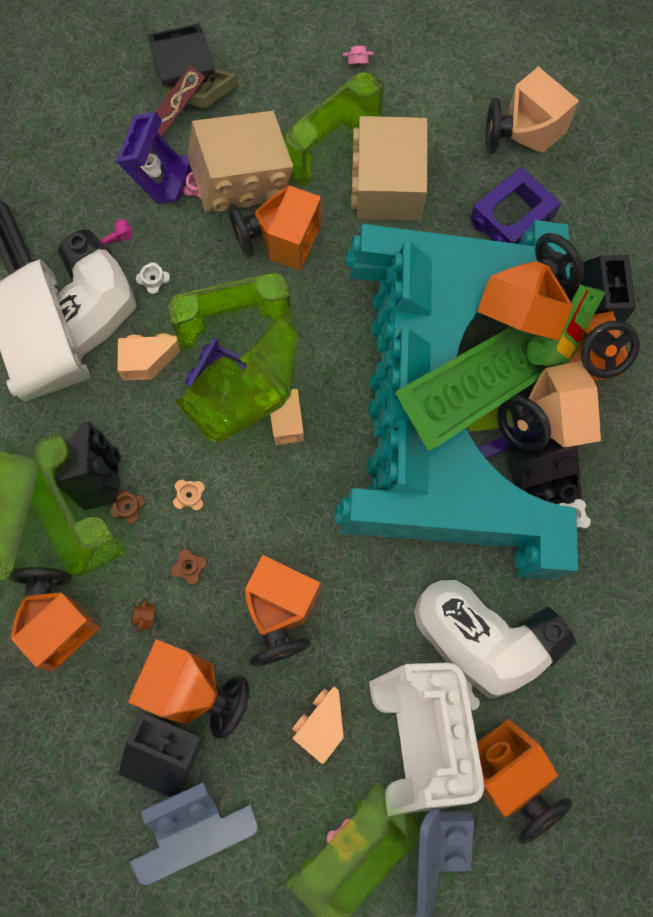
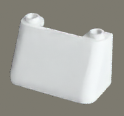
M41 259L26 264L0 281V351L10 377L7 380L8 388L13 396H18L24 402L91 378L87 365H81L82 363L78 355L80 354L79 350L73 343L57 298L59 293L55 288L58 286L55 275Z
M452 663L404 664L370 681V692L374 706L383 713H396L406 777V779L391 782L385 791L387 816L429 811L430 808L441 809L478 801L484 792V781L466 679L460 667Z

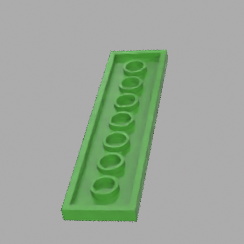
M511 326L395 391L403 409L408 414L428 451L440 446L538 380L543 370L547 367L532 364L527 357L528 343L538 335L524 332Z

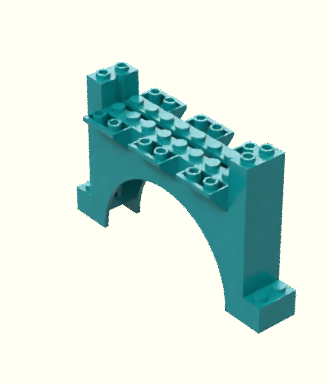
M535 220L529 229L524 231L518 244L362 224L358 235H353L351 249L347 250L345 266L350 267L349 278L380 282L378 293H374L372 300V309L377 310L376 319L372 321L371 335L376 336L375 346H377V352H381V362L377 363L376 371L370 375L369 388L374 390V400H370L368 409L369 417L373 418L374 436L378 437V448H375L372 456H369L367 459L366 471L367 474H371V485H368L366 489L352 488L348 492L347 497H342L340 505L335 507L334 523L339 524V533L515 547L517 551L514 556V566L518 569V578L555 580L578 571L577 515L575 507L544 501L512 484L486 460L470 437L467 428L440 446L428 451L395 391L456 358L466 328L480 316L484 315L477 312L490 276L515 266L537 261L535 244L538 238L546 233L558 234L569 241L568 224ZM547 243L556 252L566 253L560 246L554 243ZM568 263L565 268L567 279L570 278V266Z

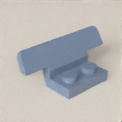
M204 782L141 811L145 825L155 833L159 848L133 859L129 863L141 884H152L253 836L257 831V821L253 807L251 805L246 806L222 818L213 794Z
M430 808L423 820L419 836L417 917H431L434 911L439 872L471 871L474 831L472 811H440V808Z

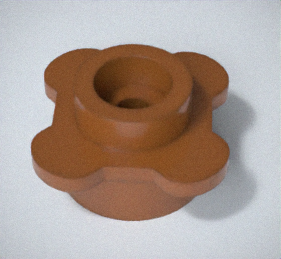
M121 490L118 492V502L113 503L110 514L113 518L120 517L126 519L129 524H134L139 519L138 513L140 508L145 505V500L140 495L135 497L126 490ZM127 504L130 505L129 509H125Z
M183 549L178 554L179 559L176 565L171 567V574L175 578L182 577L187 580L188 584L194 585L198 583L199 575L202 569L207 566V561L205 557H197L191 554L190 550ZM188 564H191L192 568L189 570L186 569V566Z
M142 599L140 606H134L132 625H137L136 632H140L142 629L150 630L152 627L154 605L146 604V599Z

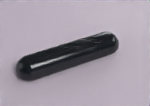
M0 200V256L10 275L26 264L33 262V259L9 206Z

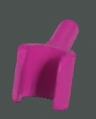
M126 220L115 222V232L100 241L104 245L116 240L124 241V234H126L127 240L132 237L131 226H128Z

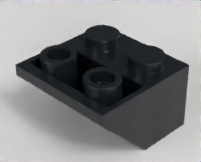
M199 23L147 34L154 66L163 86H175L190 65L205 76L204 80L209 75L215 74L206 38Z
M604 255L583 262L584 277L581 283L573 288H565V293L569 300L572 302L580 285L602 290L606 293L594 315L613 311L617 321L626 322L636 308L629 255ZM574 266L570 268L569 279L574 277Z
M90 421L83 422L54 455L53 483L84 511L118 502V489H120V479L118 477V464L121 462L120 453Z
M541 437L535 438V439H532V440H528V441H525V442L535 443V442H537ZM550 438L547 446L537 452L523 451L513 445L506 447L509 471L515 486L530 495L558 505L582 498L577 446L564 448L554 439Z
M140 711L125 744L118 775L171 798L183 791L205 737L148 712Z

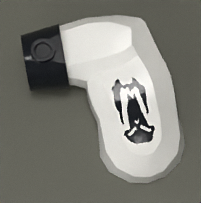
M86 229L76 231L67 236L58 249L59 256L73 282L66 285L59 292L57 298L73 343L79 350L80 360L85 354L110 338L136 308L133 289L118 262L112 257L110 250L91 230Z
M440 580L429 585L420 594L414 611L416 624L420 632L432 643L445 662L460 667L465 679L491 699L510 694L531 682L548 666L553 667L576 644L575 637L568 625L551 608L545 607L520 621L518 628L510 629L507 623L498 614L488 609L468 586L457 580Z

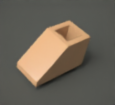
M162 333L156 335V337L129 335L127 338H118L117 371L122 380L153 379L180 352L177 336Z
M282 387L275 389L273 393H267L275 445L304 441L298 389L291 390V388Z
M334 686L330 691L324 688L313 702L317 707L310 717L303 714L292 728L296 732L292 739L322 764H324L344 738L339 690Z

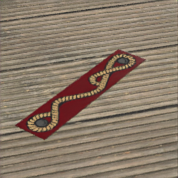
M191 65L156 111L162 119L158 130L161 136L164 135L205 78L203 74Z

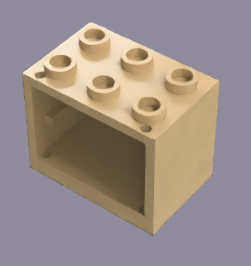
M274 111L192 121L188 160L205 212L225 211L230 203L244 208L265 203L276 193L288 186L293 164Z
M360 116L359 128H354L352 157L351 209H357L356 219L422 221L427 196V118Z

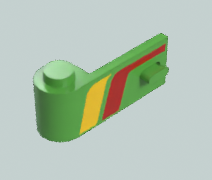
M580 285L571 302L573 307L560 339L555 340L540 335L535 336L527 346L528 360L532 364L545 367L568 364L606 292Z

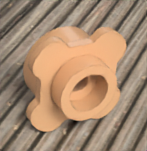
M179 480L176 482L177 496L173 500L174 506L177 509L190 507L195 511L200 510L203 507L201 494L205 489L204 484L200 481L185 482L184 480ZM191 493L192 496L188 498L186 494Z

